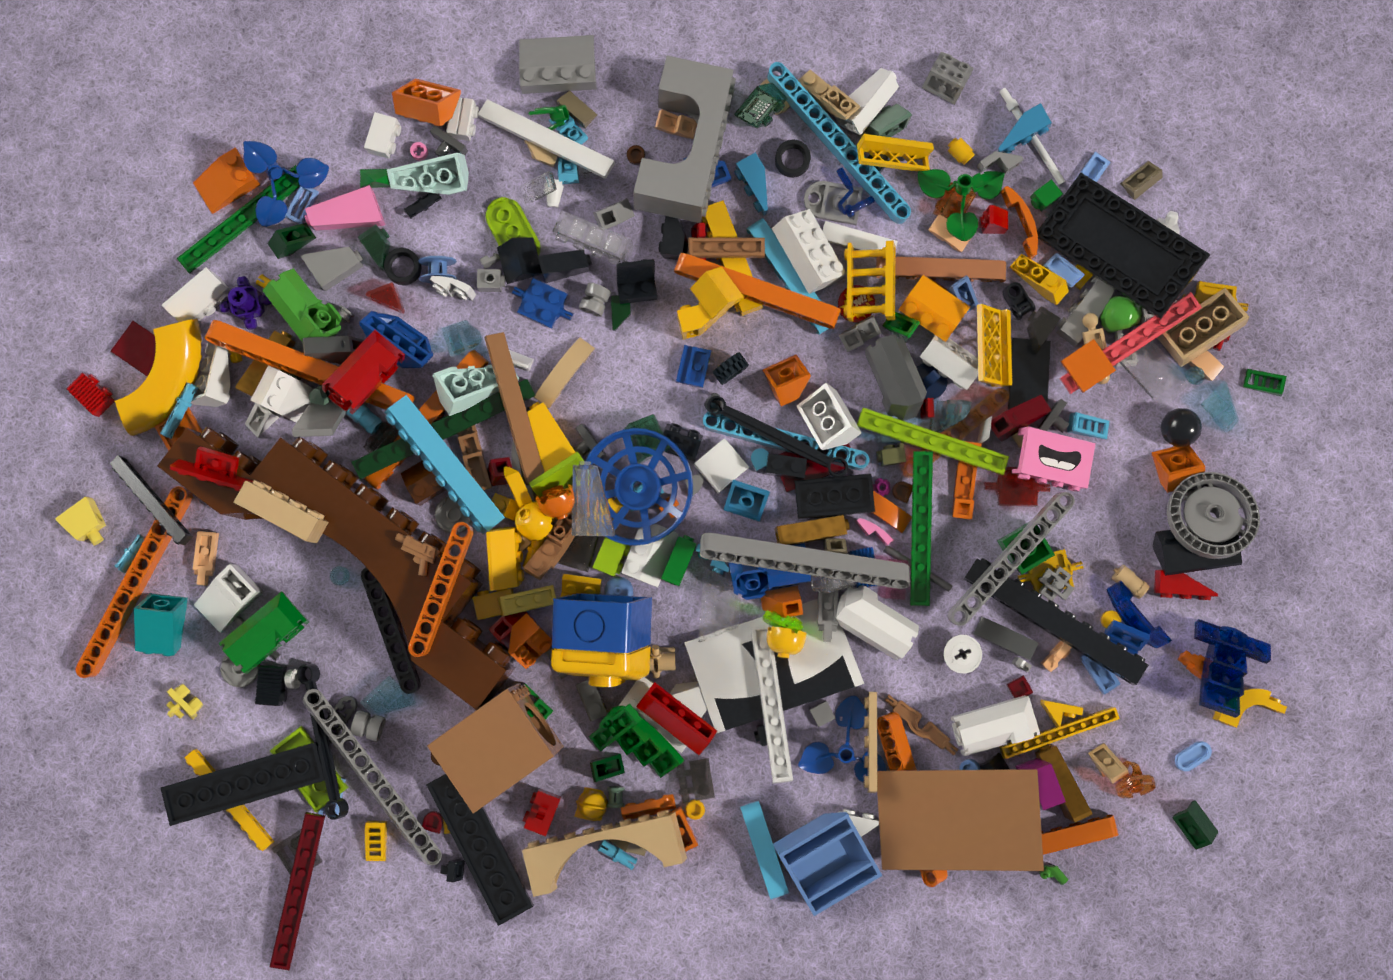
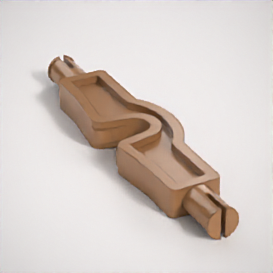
M888 694L887 697L889 699L885 698L884 701L893 707V712L898 713L907 722L909 729L914 734L929 739L940 749L945 748L952 755L956 754L958 748L949 742V737L942 733L932 722H927L923 728H919L918 723L922 718V714L909 707L902 700L897 701Z

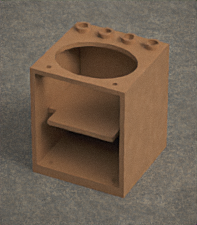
M521 683L507 688L427 745L472 813L478 811L554 757L564 747L539 709L534 705L529 696L531 693L525 684L521 685ZM528 709H531L534 714L532 718L527 714Z

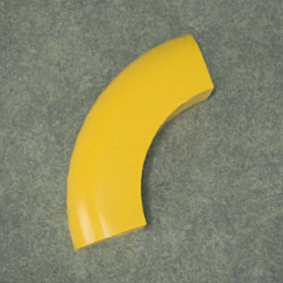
M198 318L153 329L156 353L149 375L134 392L115 400L120 419L129 435L135 436L146 432L166 420L174 409L177 402L176 399L180 397L186 383L195 384L202 358V338Z

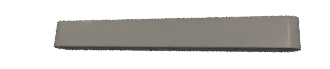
M1060 492L1055 494L948 612V620L952 624L958 626L965 625L1067 514L1075 503L1074 496L1071 493ZM1062 496L1066 497L1067 503L1065 506H1062L1060 504V498ZM1049 510L1054 514V518L1051 521L1046 516ZM1035 525H1039L1041 528V532L1038 535L1033 531ZM1023 539L1028 543L1027 548L1024 550L1020 546V542ZM1010 553L1015 557L1012 564H1009L1007 561V556ZM996 568H1000L1002 572L999 578L994 576ZM984 582L989 586L985 593L981 591V585ZM970 597L975 598V605L973 607H969L967 604V600ZM957 611H960L962 613V619L956 622L954 619V614Z

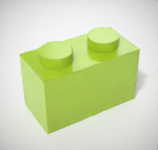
M605 537L592 568L613 577L616 574L620 575L624 565L621 563L623 556H628L631 546Z

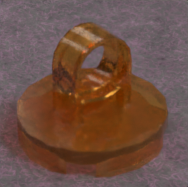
M1123 762L1127 769L1131 765L1133 770L1131 775L1127 774L1122 777V781L1116 784L1115 789L1119 797L1133 798L1132 794L1139 792L1142 796L1156 788L1154 777L1142 775L1140 766L1136 762Z

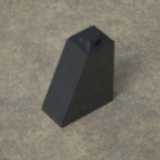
M584 249L538 256L546 283L589 272V266L592 265L590 255H585Z

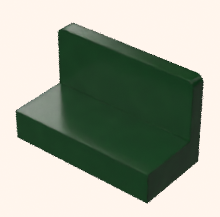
M1196 800L1192 801L1187 809L1176 813L1172 817L1195 850L1211 845L1218 834V830Z

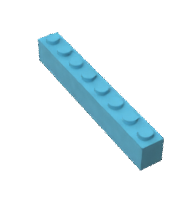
M407 395L384 412L387 421L391 425H395L399 430V436L404 441L407 440L411 445L412 452L416 456H420L424 461V467L428 471H432L436 476L437 483L441 487L444 486L446 488L449 498L459 504L462 514L471 519L472 525L477 532L485 534L505 518Z

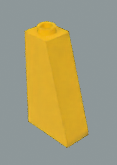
M536 402L529 407L530 411L527 414L545 473L576 452L544 402L541 404Z

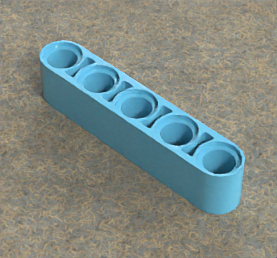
M759 801L741 806L740 808L770 899L789 894Z

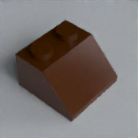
M423 460L400 473L408 492L419 506L446 491L444 486L441 487L437 483L433 472L428 471L424 467Z

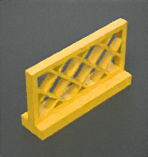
M978 304V381L991 384V387L1012 386L1011 311L1008 309L999 310L984 304Z

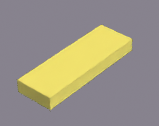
M553 585L501 596L497 599L501 616H507L553 605V599L556 598Z

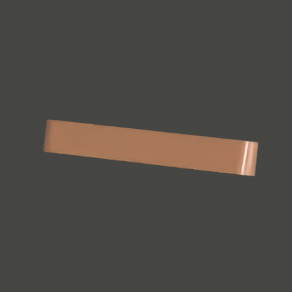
M883 257L876 258V268L886 266V259H883ZM896 257L895 279L906 277V279L917 280V278L925 275L931 280H936L937 278L943 279V281H955V279H962L967 275L970 282H974V280L992 282L993 280L1002 283L1006 281V261Z

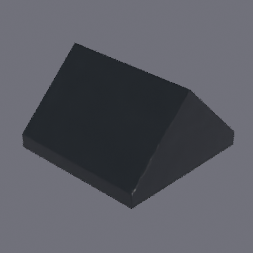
M533 237L511 238L497 247L507 284L543 274Z

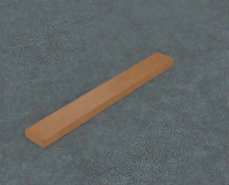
M504 332L486 335L484 339L526 485H529V482L543 474L544 470Z

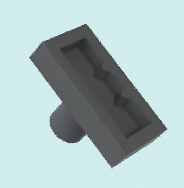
M435 125L430 130L432 136L441 142L434 152L438 157L447 155L451 149L463 155H466L468 152L464 144Z
M1063 399L1058 400L1051 408L1052 411L1047 414L1037 429L1048 431L1052 425L1063 433L1069 423L1062 419L1059 414L1067 402Z
M580 424L576 427L584 440L573 447L574 451L579 452L581 456L590 449L592 451L598 444L585 424ZM603 450L598 454V457L601 459L607 456Z

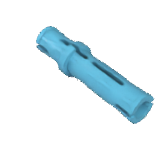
M186 383L180 397H177L175 407L160 434L170 439L173 438L188 407H191V401L199 387L192 383Z

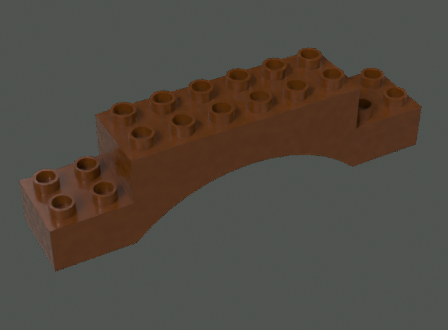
M208 426L201 433L186 428L157 467L221 515L244 520L264 519L234 503L239 493L234 488L218 486L214 482L201 481L196 479V477L180 475L176 471L170 470V465L178 459L195 463L197 448L200 446L239 457L237 476L263 482L272 487L270 491L272 489L277 492L280 491L289 496L288 500L292 499L306 505L307 508L305 510L311 509L325 515L324 520L329 523L323 534L352 553L378 580L389 596L401 620L409 646L446 547L444 541L432 533L430 535L426 531L421 536L416 534L414 531L419 526V523L415 519L394 507L387 512L383 509L389 502L386 497L372 487L368 488L362 483L358 488L354 487L353 485L358 480V476L343 465H338L332 460H329L325 465L323 461L328 454L313 442H308L302 437H297L293 443L280 437L264 459L260 461L252 455L247 456L239 450L234 454L239 444L222 432L217 433ZM398 533L405 536L410 535L420 542H426L437 547L440 551L436 556L434 564L428 562L426 576L418 575L420 564L413 561L415 555L401 550L403 543L395 540ZM464 558L429 653L421 657H414L411 654L410 656L412 662L475 710H478L493 699L516 667L509 663L512 656L508 653L509 650L497 641L494 643L489 642L488 645H485L478 639L483 630L469 619L464 617L462 620L458 617L483 585L475 579L481 570ZM450 564L444 568L445 575L449 576L453 572V567ZM439 584L437 593L443 595L446 587L444 584ZM436 603L431 604L429 608L433 615L439 609ZM428 622L423 624V632L428 634L431 631V625ZM417 642L415 650L418 653L423 652L424 645L421 642Z

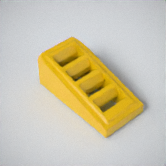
M366 821V861H386L387 821ZM371 828L380 829V832H371ZM371 836H380L381 840H371ZM371 844H381V847H371ZM370 851L381 852V855H370Z

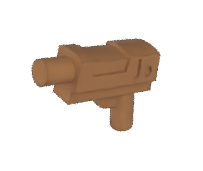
M398 533L395 540L403 543L401 550L415 555L413 561L420 564L418 575L426 576L428 562L434 564L436 556L440 551L437 547L426 542H420L410 535L405 536Z

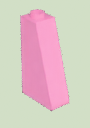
M370 185L305 208L307 213L305 220L308 226H312L315 231L385 225L377 199Z

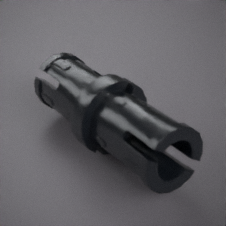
M428 193L423 197H418L417 201L404 208L409 218L412 219L420 212L427 211L428 207L442 198L439 194Z

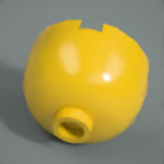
M531 502L522 506L515 516L517 531L529 541L542 540L552 530V518L541 512L537 502Z
M768 627L767 644L772 651L778 653L777 657L789 659V655H796L801 652L805 645L807 633L799 630L798 633H795L792 629L783 627Z

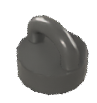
M712 393L704 403L706 409L708 400L713 396H720L718 393ZM714 400L711 402V411L719 413L723 410L724 405L722 401Z

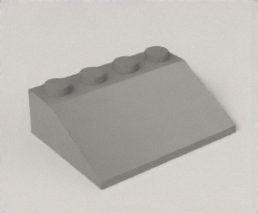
M594 35L519 39V74L522 94L596 90Z

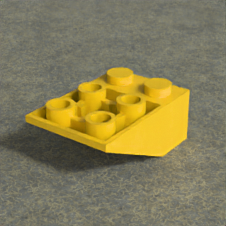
M700 302L696 306L684 305L680 307V310H677V320L683 340L702 335L728 310L712 320Z

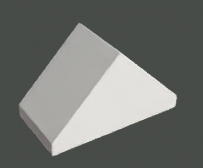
M255 403L245 425L258 438L279 416L275 412Z

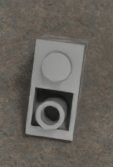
M628 198L593 212L598 227L602 231L635 216Z

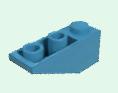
M1041 103L1022 114L998 148V152L1009 154L1020 143L1023 146L1032 140L1031 137L1037 134L1041 136L1049 131L1052 122Z
M755 152L737 162L734 173L739 181L742 180L744 184L748 183V185L744 186V190L748 197L753 194L755 195L757 201L753 205L758 213L762 211L764 216L768 211L765 167Z

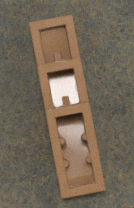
M476 425L457 433L466 470L479 486L486 490L492 488Z

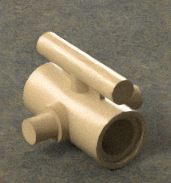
M656 644L650 647V671L653 673V678H659L662 671L676 670L675 647H659Z

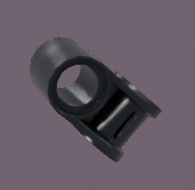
M1013 282L1004 288L1003 297L1017 320H1021L1022 316L1036 310L1033 301L1020 283ZM1010 288L1016 291V296L1010 294Z

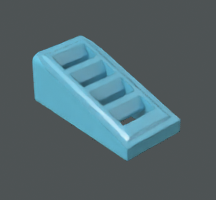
M1077 412L1069 415L1068 433L1107 439L1108 420ZM1084 420L1086 421L1085 429H1083ZM1091 422H1094L1093 431H1090ZM1099 423L1104 424V426H1103V432H1102V427H1101V432H1100V433H1097V431H1098V424H1099Z

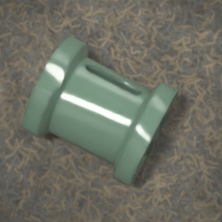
M608 786L609 803H607V807H624L622 797L625 787Z

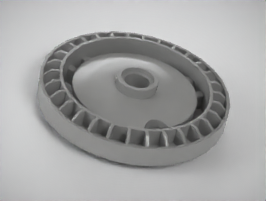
M1204 472L1186 478L1175 488L1167 504V520L1175 538L1190 552L1206 558L1222 559L1240 553L1254 540L1260 525L1259 508L1250 491L1236 479L1221 473ZM1195 488V492L1188 497L1184 505L1183 513L1187 524L1185 526L1181 516V502L1185 493ZM1240 508L1243 509L1245 519L1238 513ZM1210 512L1214 513L1216 515V518L1212 517L1210 515ZM1236 535L1241 536L1239 540L1228 545H1212L1198 539L1200 538L1212 543H1221L1232 539Z

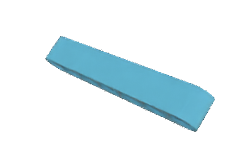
M763 218L746 228L747 233L751 234L753 238H765V259L769 265L772 264L775 269L774 272L780 280H783L786 289L821 301L815 292L810 294L807 292L776 235ZM809 322L817 329L816 333L818 335L829 329Z

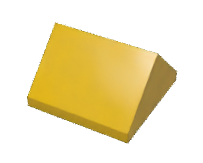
M722 267L706 271L690 288L712 320L744 298Z

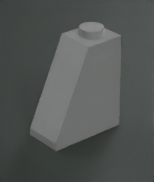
M350 247L309 253L301 256L325 291L363 267L361 263L363 260L362 256L357 250L353 251Z

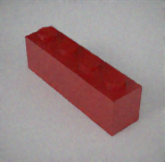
M655 682L636 706L697 755L702 753L717 733L715 728Z

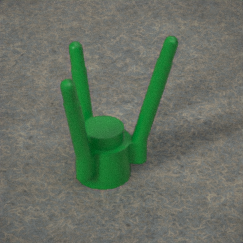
M565 105L535 108V111H529L528 113L529 115L550 114L551 120L557 122L548 127L550 130L565 125L564 121L569 118L568 109Z

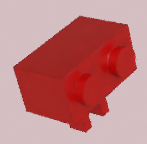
M539 789L537 793L533 792L530 803L533 805L530 811H526L523 822H525L524 828L546 837L561 796L543 789Z

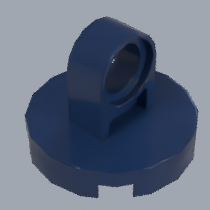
M925 363L917 366L916 368L927 391L925 399L934 398L935 400L940 397L946 390L947 378L941 376L938 373V369L933 366H927Z

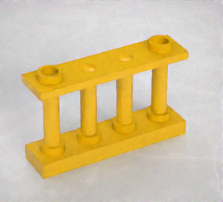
M886 241V247L873 250H854L852 243H848L847 249L844 250V258L847 260V305H844V316H847L849 322H853V314L882 313L887 320H895L896 245L894 241ZM883 257V259H886V266H882V268L854 269V258ZM883 276L885 277V284L882 287L854 288V277ZM882 294V296H885V303H882V305L853 306L854 295Z

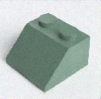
M897 103L893 106L888 105L873 119L865 132L870 135L892 137L907 128L912 114Z

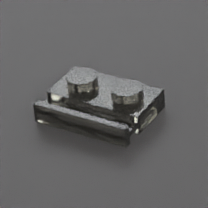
M388 421L383 422L379 426L378 431L367 439L364 445L365 450L371 453L392 443L399 436V430Z

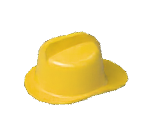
M584 787L583 793L576 800L577 809L574 817L601 821L608 808V801L604 791Z

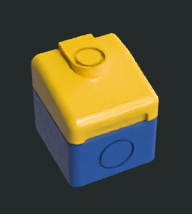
M576 593L554 598L552 669L556 672L572 676L589 677L588 685L596 687H614L626 682V680H639L646 677L650 671V646L648 645L651 644L652 597Z

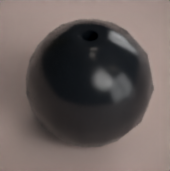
M1177 408L1165 415L1160 429L1167 443L1175 447H1186L1195 443L1202 431V423L1195 412L1187 408Z

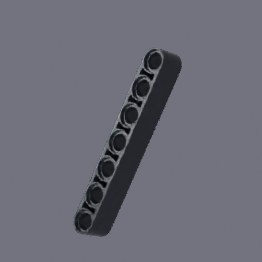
M365 567L361 571V580L399 686L406 694L415 693L420 689L421 682L414 662L411 661L408 645L395 609L376 578L372 581L368 579L369 570ZM377 588L382 591V596L379 599H376L374 596V591ZM384 606L389 611L386 617H383L380 613L381 608ZM390 624L395 627L393 635H389L387 632V627ZM395 643H399L402 646L400 653L394 651ZM402 661H405L408 664V669L406 672L400 669V664ZM409 679L415 683L413 690L407 688L406 684Z

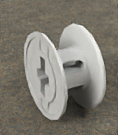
M958 635L947 642L943 656L945 663L951 670L966 674L974 671L979 666L982 660V650L980 644L969 635ZM959 649L961 651L968 650L967 653L963 654L964 658L954 657L955 655L959 654Z

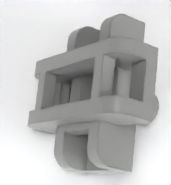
M1057 566L1054 571L1047 568L1042 577L1038 579L1043 584L1038 592L1051 601L1057 595L1066 600L1075 589L1067 583L1072 575L1060 566Z

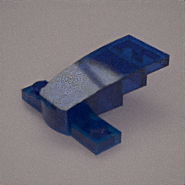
M1198 619L1195 622L1194 639L1209 644L1202 670L1199 705L1236 718L1240 715V697L1244 695L1243 677L1247 675L1246 657L1267 664L1271 661V644L1251 638L1236 628L1220 627Z

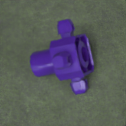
M242 276L237 279V287L229 291V301L221 302L219 308L222 313H232L241 320H244L245 327L248 330H253L257 327V319L255 318L261 317L265 312L264 305L267 306L272 303L264 293L250 285L246 276Z

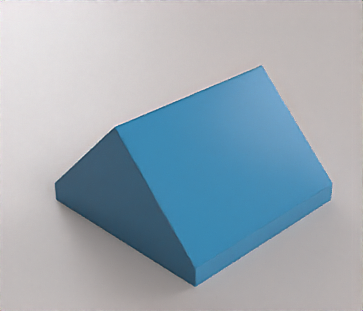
M733 480L723 510L760 522L770 491Z

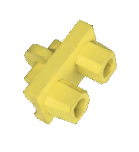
M181 684L174 690L170 688L167 691L169 696L177 703L176 705L171 701L167 703L166 706L170 709L167 715L170 718L176 715L181 719L184 714L180 710L183 709L194 720L203 703L196 696L189 703H186L183 699L190 693V690L184 684Z

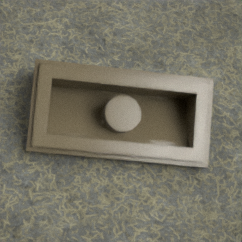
M568 91L557 100V105H565L569 115L584 128L597 116L592 109L571 91Z
M1148 161L1120 184L1135 200L1163 178L1162 169Z

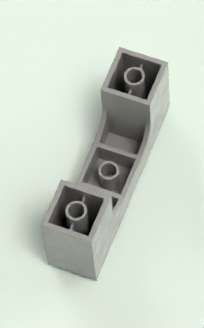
M666 56L658 90V108L691 116L696 121L697 128L691 153L684 161L670 164L646 158L641 159L633 192L634 209L701 223L702 217H706L708 200H710L712 191L711 187L719 161V152L722 148L723 134L726 130L731 99H733L736 78L733 77V69Z

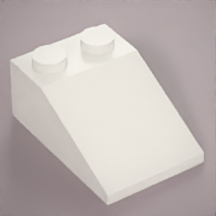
M268 366L251 401L297 423L310 404L309 395L314 388L278 369Z

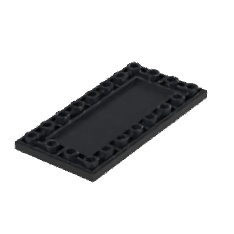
M1083 173L1079 174L1037 230L1038 239L1160 319L1164 317L1210 257L1208 252Z

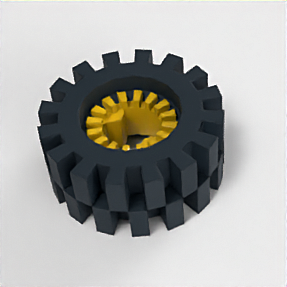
M739 352L729 357L725 362H722L712 373L720 384L723 385L745 370L749 364Z

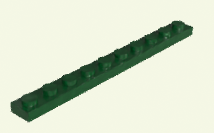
M528 379L519 382L524 401L536 396ZM500 392L491 395L462 412L447 416L430 425L442 440L447 439L505 411ZM401 438L351 463L361 480L414 453L408 441H404Z

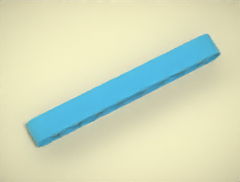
M707 412L703 417L704 427L711 432L791 452L769 440H764L756 433L750 436L743 433L745 429L743 426L723 415L714 417L717 423L713 426H709L706 421L714 416ZM728 422L735 424V428L731 431L725 429V425ZM778 429L801 442H807L809 446L816 450L819 448L815 438ZM846 446L827 449L828 453L826 455L830 458L836 457V453L839 451L844 452L847 456L845 460L850 469L861 471L869 463V456L864 451ZM858 456L863 457L865 464H856L855 458ZM836 460L832 462V464L844 467L841 461Z

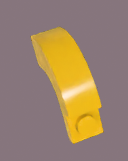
M1243 688L1227 695L1217 706L1212 719L1237 728L1242 714L1251 706L1260 705L1281 714H1285L1287 706L1280 704L1281 700L1270 697L1271 691Z

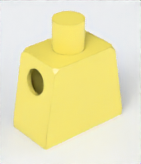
M84 497L55 518L77 541L89 539L95 546L104 540L99 530L105 527L106 524L93 498Z

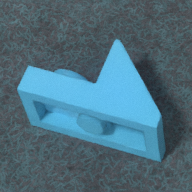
M558 158L559 182L563 181L562 184L579 183L578 165L563 158Z

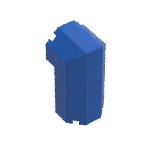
M805 543L792 545L806 548ZM728 562L734 594L738 595L739 593L746 600L762 598L768 588L770 590L772 587L811 581V575Z

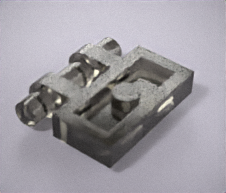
M709 758L689 761V770H685L684 763L677 767V772L675 773L676 778L679 779L680 790L678 792L682 798V804L690 802L689 794L695 795V801L715 798ZM692 776L693 787L690 788L687 786L686 777Z

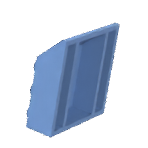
M847 812L822 814L773 843L777 854L814 916L882 876Z

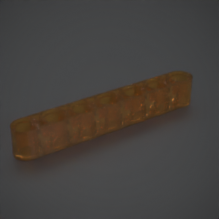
M1003 388L994 390L941 434L952 437L951 429H956L959 432V437L956 439L962 440L1008 402V392ZM995 394L1002 396V402L995 400ZM981 405L987 407V409H988V413H987V414L981 413V411H980V406H981ZM966 417L973 420V426L966 424ZM933 452V462L942 455ZM913 457L905 462L901 468L903 476L909 479L912 478L913 474H909L906 467L907 465H913Z

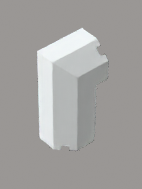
M864 585L855 589L849 587L839 598L836 619L842 628L894 660L902 659L913 645L911 639L912 636L917 637L919 625L878 601L876 592Z
M1026 695L951 717V720L955 722L952 723L956 742L958 746L962 745L964 750L960 751L964 756L1007 745L1008 740H1011L1012 744L1032 739L1035 737L1034 735H1040L1030 698Z

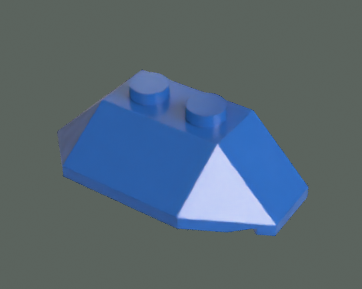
M371 311L359 322L366 337L376 330L405 354L403 362H397V365L401 368H422L433 357L428 338L398 316L377 314V312Z

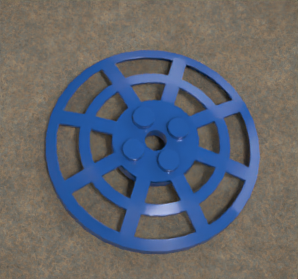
M641 428L620 430L602 439L587 456L580 474V501L588 520L605 537L625 545L650 544L668 536L685 518L693 497L692 472L683 452L666 436ZM630 435H647L661 441L656 450L640 446L634 447ZM623 438L626 449L616 453L608 462L598 457V454L608 444ZM667 445L680 457L685 467V472L675 474L671 463L663 456ZM636 452L653 455L648 466L638 464ZM628 455L629 466L622 470L613 466L620 458ZM659 460L666 466L670 476L660 478L654 470ZM594 463L603 469L599 479V492L588 494V476L590 468ZM611 473L617 477L615 489L605 491L607 475ZM688 479V495L685 506L680 511L673 506L677 496V482ZM638 481L643 485L639 493L634 490V484ZM672 483V492L668 502L660 497L663 485ZM617 496L619 502L623 505L618 513H615L610 507L607 498ZM601 500L606 512L613 518V521L607 528L596 518L589 502ZM655 503L664 508L658 516L649 520L648 508L652 507ZM630 509L640 510L642 522L629 521L624 519ZM668 513L678 518L666 531L659 535L651 536L650 526L661 521ZM619 524L642 528L644 539H627L614 534V531Z

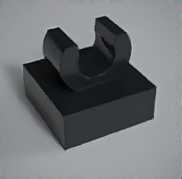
M455 859L448 861L446 866L441 865L440 873L447 874V882L463 880L465 860Z

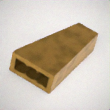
M274 330L268 339L292 349L296 343L291 339L292 335L285 331L279 333ZM253 360L235 388L253 396L269 365Z
M844 515L776 526L774 530L777 543L794 545L843 536L847 534V530H850L848 519H844Z
M1047 744L1039 747V751L1035 752L1037 758L1052 764L1066 802L1059 805L1064 817L1077 822L1093 815L1057 746Z

